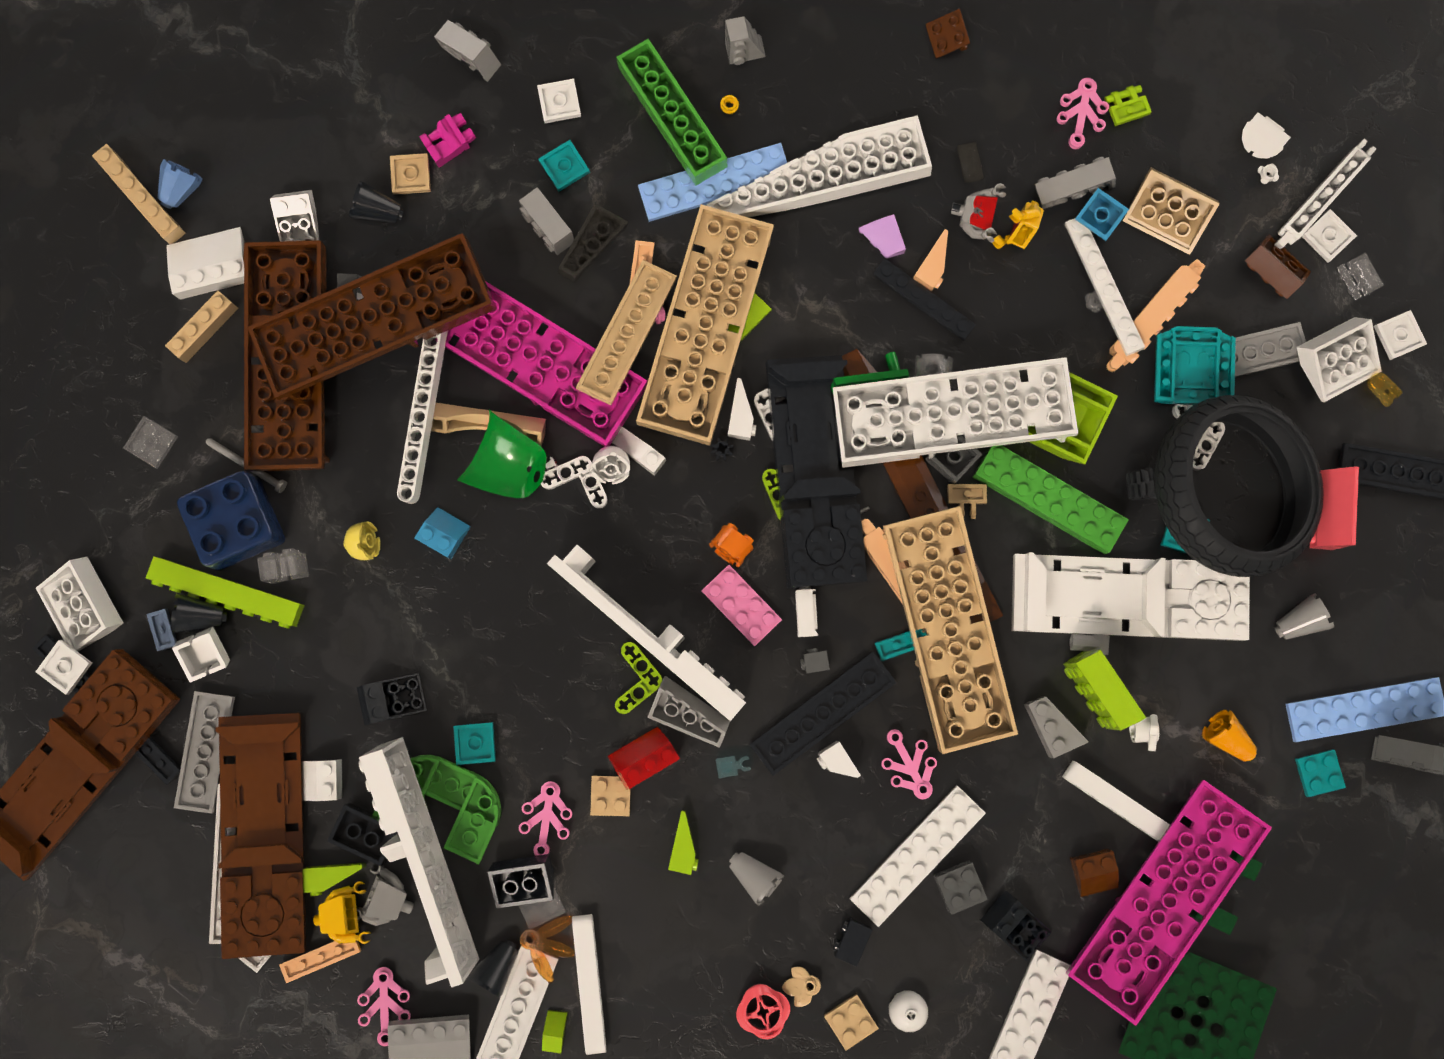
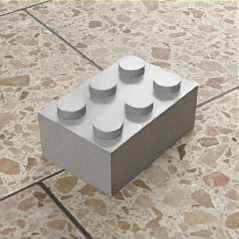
M538 187L519 200L521 205L519 209L522 212L523 218L527 223L531 222L533 230L539 238L543 237L544 244L550 252L554 251L556 255H559L575 243L572 231Z

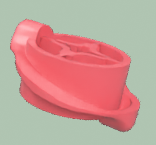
M763 984L753 985L745 992L737 1008V1021L744 1030L755 1034L757 1037L772 1039L782 1031L790 1014V1004L782 993L773 990L769 986ZM762 995L770 996L777 1004L767 1005L762 999ZM756 997L757 1009L747 1014L749 1002ZM761 1005L764 1009H768V1012L766 1013V1020L762 1014L758 1013L761 1009ZM780 1010L778 1021L771 1026L769 1015ZM758 1018L762 1020L765 1028L755 1026L751 1023L750 1019Z

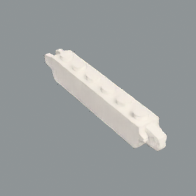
M1363 139L1355 146L1277 232L1281 237L1274 246L1281 249L1287 243L1292 245L1366 165L1376 148L1373 146L1365 153L1361 148L1366 145V139Z

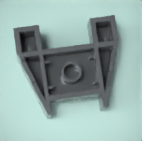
M1379 735L1374 740L1371 760L1444 775V743H1439V746Z

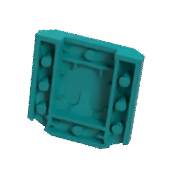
M1176 326L1169 331L1158 334L1156 336L1154 402L1196 405L1210 398L1234 395L1236 337L1229 336L1215 327Z

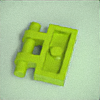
M1141 85L1126 87V90L1114 91L1104 97L1105 102L1114 103V106L1109 108V112L1115 126L1151 114L1152 111L1146 96L1138 97L1137 95L1142 92ZM1126 97L1130 98V100L1126 102H1122L1121 100Z

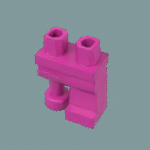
M461 113L453 117L449 114L446 115L444 119L439 120L437 129L428 136L426 133L419 136L439 168L464 150L469 149L468 144L476 138L471 128L466 129L462 133L460 132L459 128L467 124ZM442 138V141L438 144H432L433 141Z

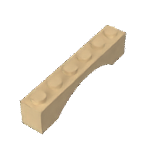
M105 144L92 155L165 241L169 244H174L186 234L109 145Z
M435 403L431 431L450 433L470 429L487 430L489 410ZM492 411L506 423L542 446L545 437L546 419Z

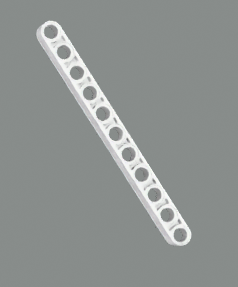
M448 331L427 340L423 339L397 490L398 498L409 504L416 503L420 497ZM437 338V344L431 346V341ZM434 357L433 364L428 365V360ZM431 376V381L425 384V378ZM428 395V400L422 403V397ZM421 414H425L424 420L419 422L418 417ZM421 432V439L415 441L416 434ZM417 451L418 458L412 460V454ZM414 470L415 476L409 480L408 475ZM408 490H411V491H412L411 497L408 498V499H406V497H405L406 492H407Z

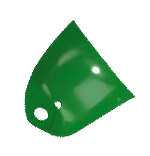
M489 409V422L484 438L472 462L457 481L497 495L525 498L530 496L541 485L545 474L547 455L538 443L506 423ZM528 466L532 467L530 472L527 471ZM539 471V480L534 482V475Z

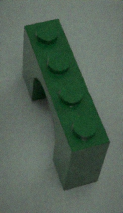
M1232 851L1229 855L1230 858L1239 864L1243 860V857L1235 851ZM1251 858L1240 875L1255 881L1263 863ZM1217 907L1206 924L1230 935L1238 917ZM1194 909L1189 914L1200 921L1203 918Z

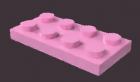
M730 565L722 570L702 590L703 594L754 647L782 621Z

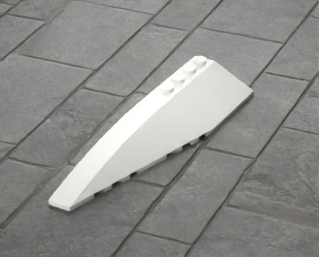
M918 115L845 133L839 136L838 139L823 144V147L815 151L812 150L806 153L805 156L799 159L796 158L776 168L764 177L755 179L751 184L743 185L737 191L731 194L728 193L708 203L707 206L744 217H753L819 204L931 176L932 164Z

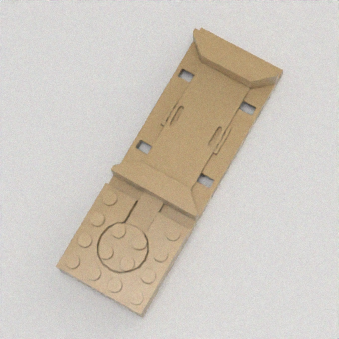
M700 205L636 419L637 425L711 445L764 259L770 246L771 235L774 229L773 224L706 205ZM694 244L705 247L704 254L692 251ZM748 260L759 262L758 268L748 267ZM674 309L686 311L685 317L674 316ZM729 324L740 327L739 332L727 331Z
M961 506L884 525L885 534L882 536L883 539L887 540L917 658L915 665L920 670V680L938 750L945 754L1017 735L1018 731ZM964 545L966 553L954 556L952 548ZM908 560L909 568L900 570L898 562ZM982 614L983 621L971 624L970 616ZM925 628L927 635L917 638L915 631Z

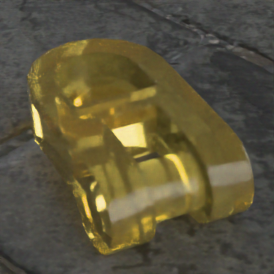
M1375 373L1368 379L1369 389L1386 407H1389L1393 400L1402 394V390L1384 373ZM1386 389L1390 392L1388 395L1384 392Z

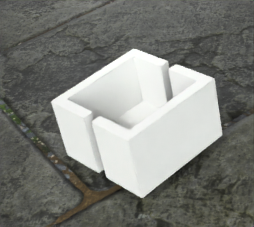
M214 627L198 632L195 636L191 635L179 640L172 648L189 682L206 676L208 672L211 674L226 668L230 662V658Z

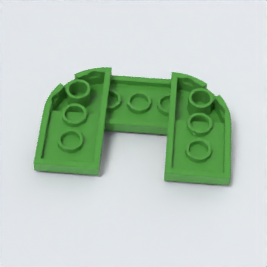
M419 755L410 758L423 797L427 795L460 810L444 849L476 864H480L501 817L500 799L495 788L487 779L439 756ZM374 811L373 816L380 819L378 811Z

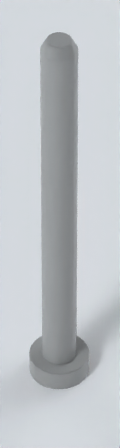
M211 438L206 440L208 446L244 467V458ZM250 471L273 485L278 493L283 492L287 486L285 480L281 479L279 481L265 471Z

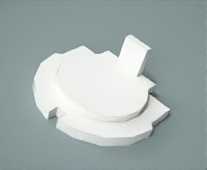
M1257 113L1250 122L1246 123L1242 132V142L1245 150L1248 153L1253 151L1252 156L1265 159L1280 153L1291 137L1283 132L1284 128L1268 116L1264 117L1260 113Z

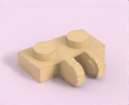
M948 484V504H958V506H961L963 518L965 515L964 504H970L969 515L971 519H975L976 504H987V484Z

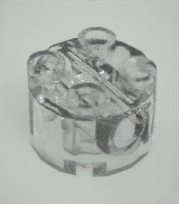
M922 354V358L918 355L915 357L914 377L953 372V358L950 356L948 360L945 359V355ZM933 369L937 370L935 373H929Z

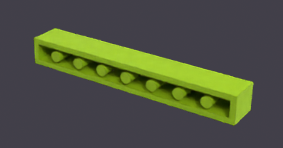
M153 556L146 575V579L152 580L151 584L163 587L165 584L170 586L169 590L181 593L183 590L188 592L187 596L199 599L201 596L206 598L205 602L214 605L220 602L225 604L224 608L235 611L238 608L243 610L242 614L253 617L256 614L261 616L260 620L269 623L275 620L279 622L278 626L290 629V626L297 627L304 608L303 604Z

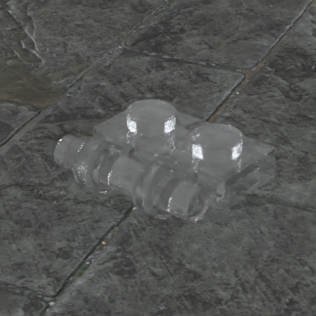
M1366 253L1346 263L1350 270H1347L1344 264L1337 267L1340 279L1345 281L1348 287L1347 291L1350 295L1352 294L1355 301L1362 297L1359 290H1362L1363 294L1367 295L1384 286ZM1351 275L1354 276L1355 280L1358 283L1357 285L1354 283Z

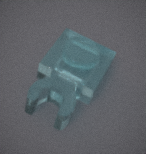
M735 755L717 758L718 777L738 775L737 769L742 771L751 770V767H743L742 762L748 760L749 757L743 756L739 761L735 760Z

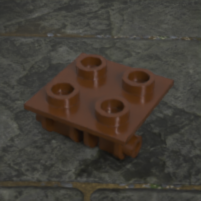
M960 9L926 24L936 59L959 48L961 51L968 49L967 45L971 44Z

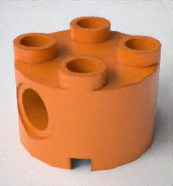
M729 523L722 526L720 532L711 540L709 545L711 548L715 546L716 550L714 552L731 565L735 562L736 567H740L745 557L754 549L752 545L754 540L746 534L743 536L738 532V528L735 525Z

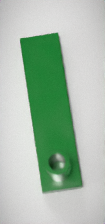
M890 352L885 355L889 371L836 377L831 384V391L833 394V387L908 378L909 373L907 369H900L896 353Z

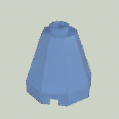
M163 159L160 165L157 197L161 201L160 204L169 209L172 207L177 208L200 186L202 178L196 173L191 175L189 169L177 163Z

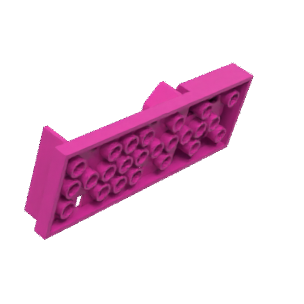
M486 282L488 289L491 290L490 294L497 309L448 330L445 347L527 397L534 405H540L544 410L604 447L610 446L643 395L648 381L629 370L612 405L577 390L576 386L596 349ZM542 323L549 326L543 336L536 333ZM453 335L460 338L455 347L449 344ZM511 371L518 374L513 382L507 380Z
M1201 780L1198 786L1190 791L1191 796L1121 897L1115 899L1116 904L1108 911L1065 973L1135 1026L1139 1023L1272 829L1271 826L1205 780ZM1183 816L1192 821L1189 828L1180 822ZM1232 851L1243 857L1240 864L1229 857ZM1143 874L1152 879L1148 886L1139 880ZM1192 909L1203 916L1199 923L1189 916Z

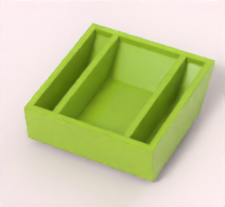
M1069 372L1078 428L1077 436L1067 437L1065 442L1062 443L1057 439L1031 441L1030 443L1062 459L1085 465L1118 396ZM1035 426L1028 427L1029 435L1036 434Z
M1101 650L1082 651L1063 664L1065 674L1069 679L1072 678L1074 680L1077 692L1080 695H1084L1087 700L1085 702L1087 707L1092 712L1095 711L1098 716L1096 719L1102 728L1123 730L1146 718Z

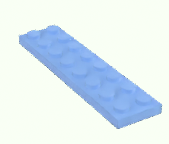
M778 143L727 158V168L695 186L686 171L639 184L638 188L648 221H654L698 208L701 204L707 205L728 193L731 194L737 191L743 185L751 184L759 177L770 174L771 171L786 164L787 160L782 144Z
M1435 677L1287 703L1286 709L1293 742H1300L1444 716V697L1440 679Z

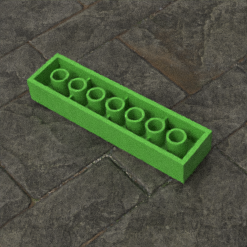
M649 39L616 57L619 70L695 186L728 167L726 155Z
M1002 445L989 447L972 476L974 479L987 484L991 489L1102 554L1111 552L1129 520Z

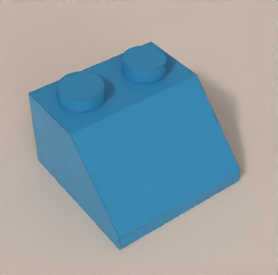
M1097 188L1075 220L1106 241L1129 209Z
M437 507L424 521L415 539L452 559L471 526Z

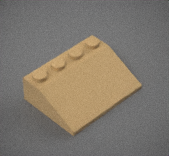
M1150 167L1129 207V211L1122 221L1190 255L1220 203L1218 200Z

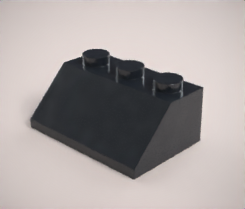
M550 854L493 862L487 872L496 909L554 899V871Z

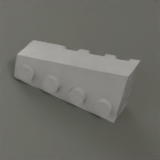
M1099 157L1093 160L1091 164L1077 165L1074 167V170L1069 172L1067 170L1061 171L1050 179L1049 177L1042 178L1035 184V189L1041 206L1045 209L1065 203L1069 197L1071 199L1082 198L1089 191L1094 194L1097 188L1103 189L1106 186L1109 189L1115 188L1116 177L1109 157Z
M664 676L647 717L719 748L730 723L721 713L667 676Z

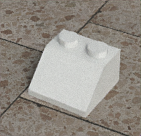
M839 741L833 742L817 753L819 755L817 761L823 769L827 768L830 772L856 778L861 776Z
M342 759L302 761V801L342 799Z

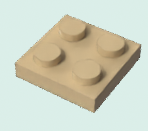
M427 153L390 156L393 195L431 192L429 155Z
M592 776L590 815L630 816L631 789L626 790L619 776Z
M857 993L824 1014L825 1019L845 1050H848L879 1029Z

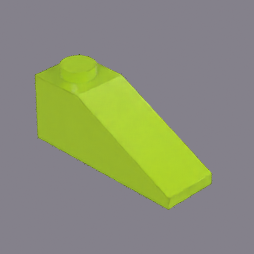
M682 810L668 870L691 875L692 870L696 871L699 859H695L696 852L685 810Z
M366 863L306 867L303 869L304 893H310V896L322 895V892L365 868Z

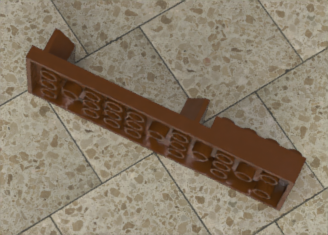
M461 233L247 328L274 397L280 400L288 396L298 400L303 389L406 344L417 348L419 347L418 339H430L497 308L466 236ZM360 287L364 297L360 300H356L353 289ZM295 315L299 326L293 329L289 317ZM381 340L383 347L376 349L374 343ZM317 369L319 375L312 377L310 371Z
M321 240L244 243V470L325 469V463H330V459L325 455L324 381L303 389L298 400L288 396L280 400L276 399L262 364L251 365V358H259L247 328L327 292L326 246ZM296 316L289 317L292 328L298 327L299 323ZM317 369L310 371L312 377L319 375ZM310 424H318V431H310ZM263 425L264 433H251V426Z
M116 649L111 651L63 708L64 714L61 717L49 720L50 731L0 789V800L3 799L7 803L4 808L0 807V861L23 881L29 880L181 700L125 650ZM47 745L53 749L49 755L43 750ZM88 780L97 787L93 793L84 786ZM41 835H44L51 842L48 847L38 840Z
M301 713L219 717V727H216V732L219 733L221 862L218 864V869L222 868V877H220L222 959L304 953L306 951L305 893L303 890L304 831ZM296 752L297 760L284 761V753ZM225 756H236V764H225ZM298 823V831L286 832V824ZM237 827V835L227 836V828Z

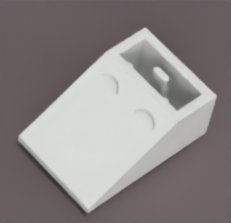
M312 190L277 194L270 198L280 242L319 240L317 214Z

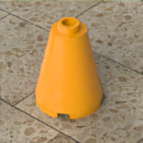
M1222 710L1208 720L1211 724L1208 728L1206 726L1203 728L1202 737L1204 740L1244 762L1251 761L1256 757L1257 747L1231 710L1229 712Z

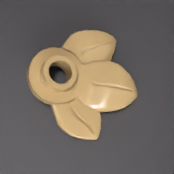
M793 967L791 968L793 978L787 980L783 984L782 989L786 994L795 996L794 1006L803 1007L809 1004L812 996L820 991L821 982L816 976L810 975L805 968ZM808 983H812L814 988L810 989Z

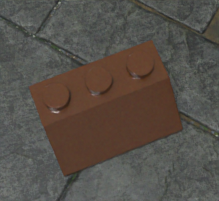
M1269 234L1250 253L1245 262H1247V266L1251 270L1261 275V279L1265 283H1270L1278 295L1288 299L1304 284L1311 271L1287 249L1275 247L1274 244L1277 240Z

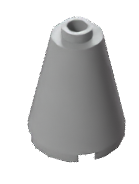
M1316 593L1307 597L1276 622L1277 627H1275V631L1280 638L1284 637L1286 640L1334 628L1333 622L1329 624L1328 618L1331 616L1320 598L1316 599Z
M743 852L740 854L735 853L729 860L731 863L730 869L758 906L765 902L763 898L765 896L769 897L781 883V879L784 878V875Z

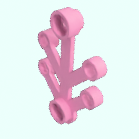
M1091 78L1082 79L1078 84L1077 90L1070 94H1064L1060 99V104L1063 107H1068L1073 100L1082 96L1079 104L1066 112H1060L1056 118L1057 122L1063 125L1068 119L1078 114L1075 133L1071 135L1068 141L1072 149L1081 148L1085 142V137L1082 133L1086 116L1093 124V129L1096 132L1103 131L1106 126L1105 121L1099 119L1088 104L1090 97L1096 105V110L1099 114H1105L1109 109V104L1102 101L1096 93L1097 84ZM1088 84L1091 88L1087 89L1085 85ZM1067 98L1069 102L1066 103L1063 101V99ZM1100 106H1104L1106 110H1101ZM1060 116H1064L1066 120H1061ZM1100 123L1102 128H1098L1096 124ZM1075 137L1080 138L1081 141H1075Z
M896 729L890 730L886 736L887 741L895 745L905 765L893 762L890 758H884L881 766L886 770L892 769L911 775L914 781L902 780L900 776L894 775L890 780L891 785L913 790L914 795L919 799L929 798L933 791L929 781L933 768L937 766L936 759L933 757L925 759L926 767L922 779L918 773L923 752L928 747L925 740H918L915 743L916 750L912 761L902 743V733ZM893 734L898 735L899 738L897 741L892 740ZM920 742L925 744L923 749L918 748ZM929 759L934 761V765L931 767L927 764ZM886 760H889L891 762V765L888 768L884 766V762ZM894 778L900 779L898 785L893 783ZM921 786L926 787L925 793L920 792Z
M552 781L546 782L541 787V794L522 806L523 813L531 814L534 811V807L545 801L543 810L527 822H522L519 825V831L522 834H527L534 825L542 820L539 843L534 846L533 850L535 856L549 854L550 847L547 844L550 822L557 830V835L560 839L565 840L570 835L569 829L562 825L552 811L553 802L561 811L562 819L569 820L573 812L570 808H567L559 797V785ZM548 788H552L554 790L553 795L547 794ZM528 804L531 806L532 809L530 812H527L525 810V805ZM565 810L570 812L569 817H564L563 812ZM523 824L528 825V831L522 830ZM561 830H566V837L560 835ZM538 847H543L545 852L540 854Z
M380 967L373 975L374 982L364 993L358 996L357 1002L360 1006H366L370 1001V997L378 988H380V996L365 1013L359 1016L358 1023L360 1026H367L370 1023L371 1017L380 1008L381 1031L378 1033L377 1041L381 1046H388V1041L384 1042L381 1039L383 1035L388 1036V1007L398 1015L399 1020H404L401 1018L402 1013L408 1014V1018L405 1020L411 1017V1013L408 1010H404L388 996V988L398 995V1000L402 1003L409 1000L410 992L401 988L393 980L391 969ZM381 974L387 976L385 981L380 980L379 976ZM406 993L408 997L401 999L400 994ZM360 997H367V1002L362 1003ZM361 1017H367L368 1022L362 1023Z

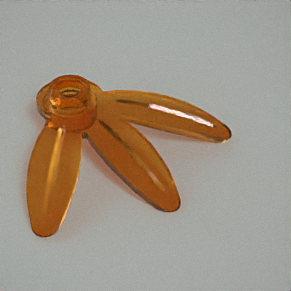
M564 916L552 920L542 926L537 932L528 929L520 936L521 946L530 950L536 970L548 983L554 982V976L551 966L542 951L563 958L576 956L575 951L569 946L546 939L567 928L572 923V916ZM528 936L532 938V943L526 941Z

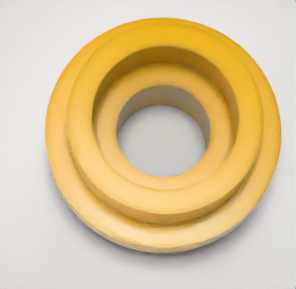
M732 95L723 97L720 102L721 110L726 114L735 113L739 107L737 98ZM731 103L733 106L728 108L726 104Z

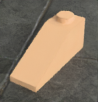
M946 229L913 278L931 292L934 287L938 289L944 280L941 276L944 273L948 237Z

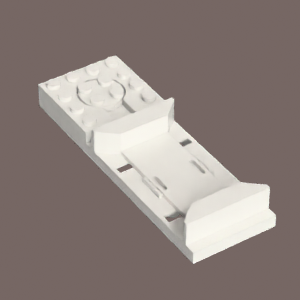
M1067 357L833 387L842 468L920 458V455L927 454L930 459L936 453L1047 439H1057L1062 443L1065 442L1067 437L1077 436L1078 434ZM1019 370H1027L1028 381L1021 382ZM949 379H957L958 390L951 391ZM1035 426L1036 434L1029 435L1028 427ZM965 435L966 443L958 444L957 436Z
M576 545L563 561L556 555L551 558L547 564L729 721L745 705L746 702L743 700L745 696L737 689L732 691L728 688L730 683L722 676L719 679L714 676L715 670L707 663L704 665L698 662L700 658L693 651L686 652L684 650L680 654L676 650L685 637L673 626L669 625L659 637H656L586 577L585 573L596 561L581 547Z
M1032 552L1014 554L1011 631L1245 641L1249 640L1250 577H1236L1218 573L1203 566L1196 560L1035 555ZM1054 560L1061 561V571H1053ZM1123 563L1130 564V574H1123ZM1053 616L1060 617L1059 629L1052 628ZM1122 619L1129 620V632L1122 631Z
M401 737L380 744L360 756L359 767L365 773L367 779L365 781L366 788L372 794V805L374 810L378 811L381 830L385 831L386 835L398 832L380 848V851L389 862L407 858L437 944V948L425 960L426 984L448 978L451 987L464 983L479 961V956L404 739Z

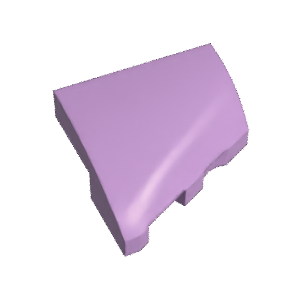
M894 214L859 228V232L863 233L886 259L904 254L906 248Z

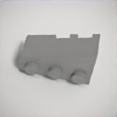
M744 16L725 20V46L730 64L740 65L745 61L766 57L761 35L757 34L755 28L752 29L751 24Z
M447 20L434 36L444 50L459 61L462 59L470 64L469 68L471 70H479L483 79L487 82L501 66L490 49V43L484 38L480 40L471 30L467 32L457 22L454 24Z
M1041 696L1024 704L1049 758H1056L1089 742L1046 696Z

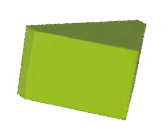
M547 1011L542 1037V1051L562 1053L567 1012Z

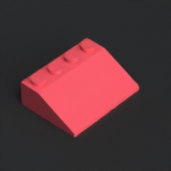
M1359 467L1321 470L1324 492L1323 509L1317 530L1310 541V548L1335 550L1356 545Z

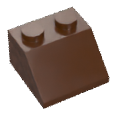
M1104 849L1070 858L1080 897L1119 888V870L1112 850Z

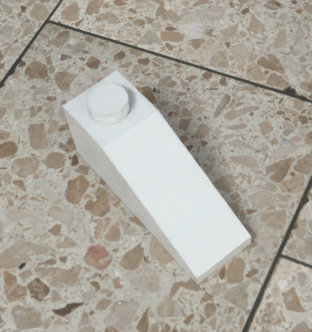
M737 378L728 437L750 441L751 436H755L756 425L753 424L754 419L742 380Z
M623 427L612 442V444L624 450L629 457L654 476L666 462V458Z

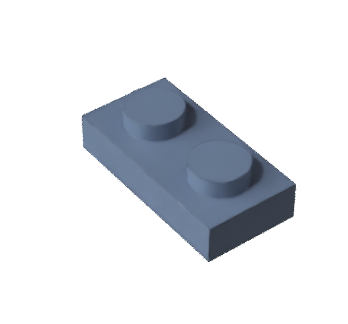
M165 608L146 614L157 651L172 648L177 639L175 633H172L171 618L168 609Z

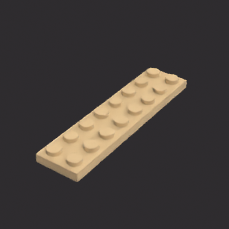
M642 260L576 386L577 390L612 405L669 295L677 275Z

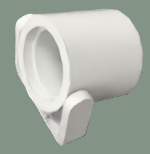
M1155 714L1129 727L1132 742H1148V751H1156L1157 741L1159 740L1158 717Z

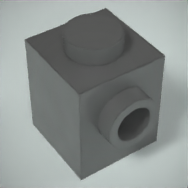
M818 648L806 650L807 654H803V659H800L801 669L805 670L806 674L830 670L827 650L818 652Z

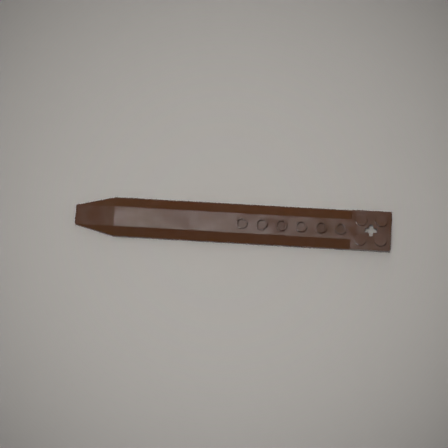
M858 349L842 356V360H847L848 363L843 368L844 377L877 373ZM922 455L916 459L883 463L910 519L948 509ZM964 545L952 548L954 556L966 553ZM975 562L989 621L992 622L1002 617L1003 614ZM982 614L970 616L971 624L983 621Z

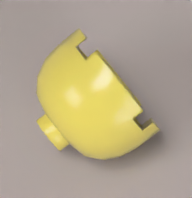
M369 521L357 523L346 531L344 547L351 557L358 560H371L379 555L380 537L376 538L375 532L377 529L373 523Z

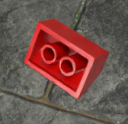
M659 727L654 728L607 756L626 790L631 789L680 759L671 742Z

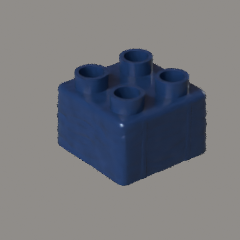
M246 471L236 472L187 493L177 500L178 509L199 560L206 567L221 571L285 542V536L269 502L262 481L255 474Z

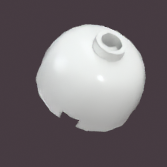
M607 446L601 448L595 454L592 461V473L600 482L606 484L607 481L612 482V484H618L629 476L630 460L626 452L621 448Z
M902 991L897 993L890 1002L889 1016L892 1023L898 1029L904 1032H915L926 1024L928 1006L925 1000L916 992Z

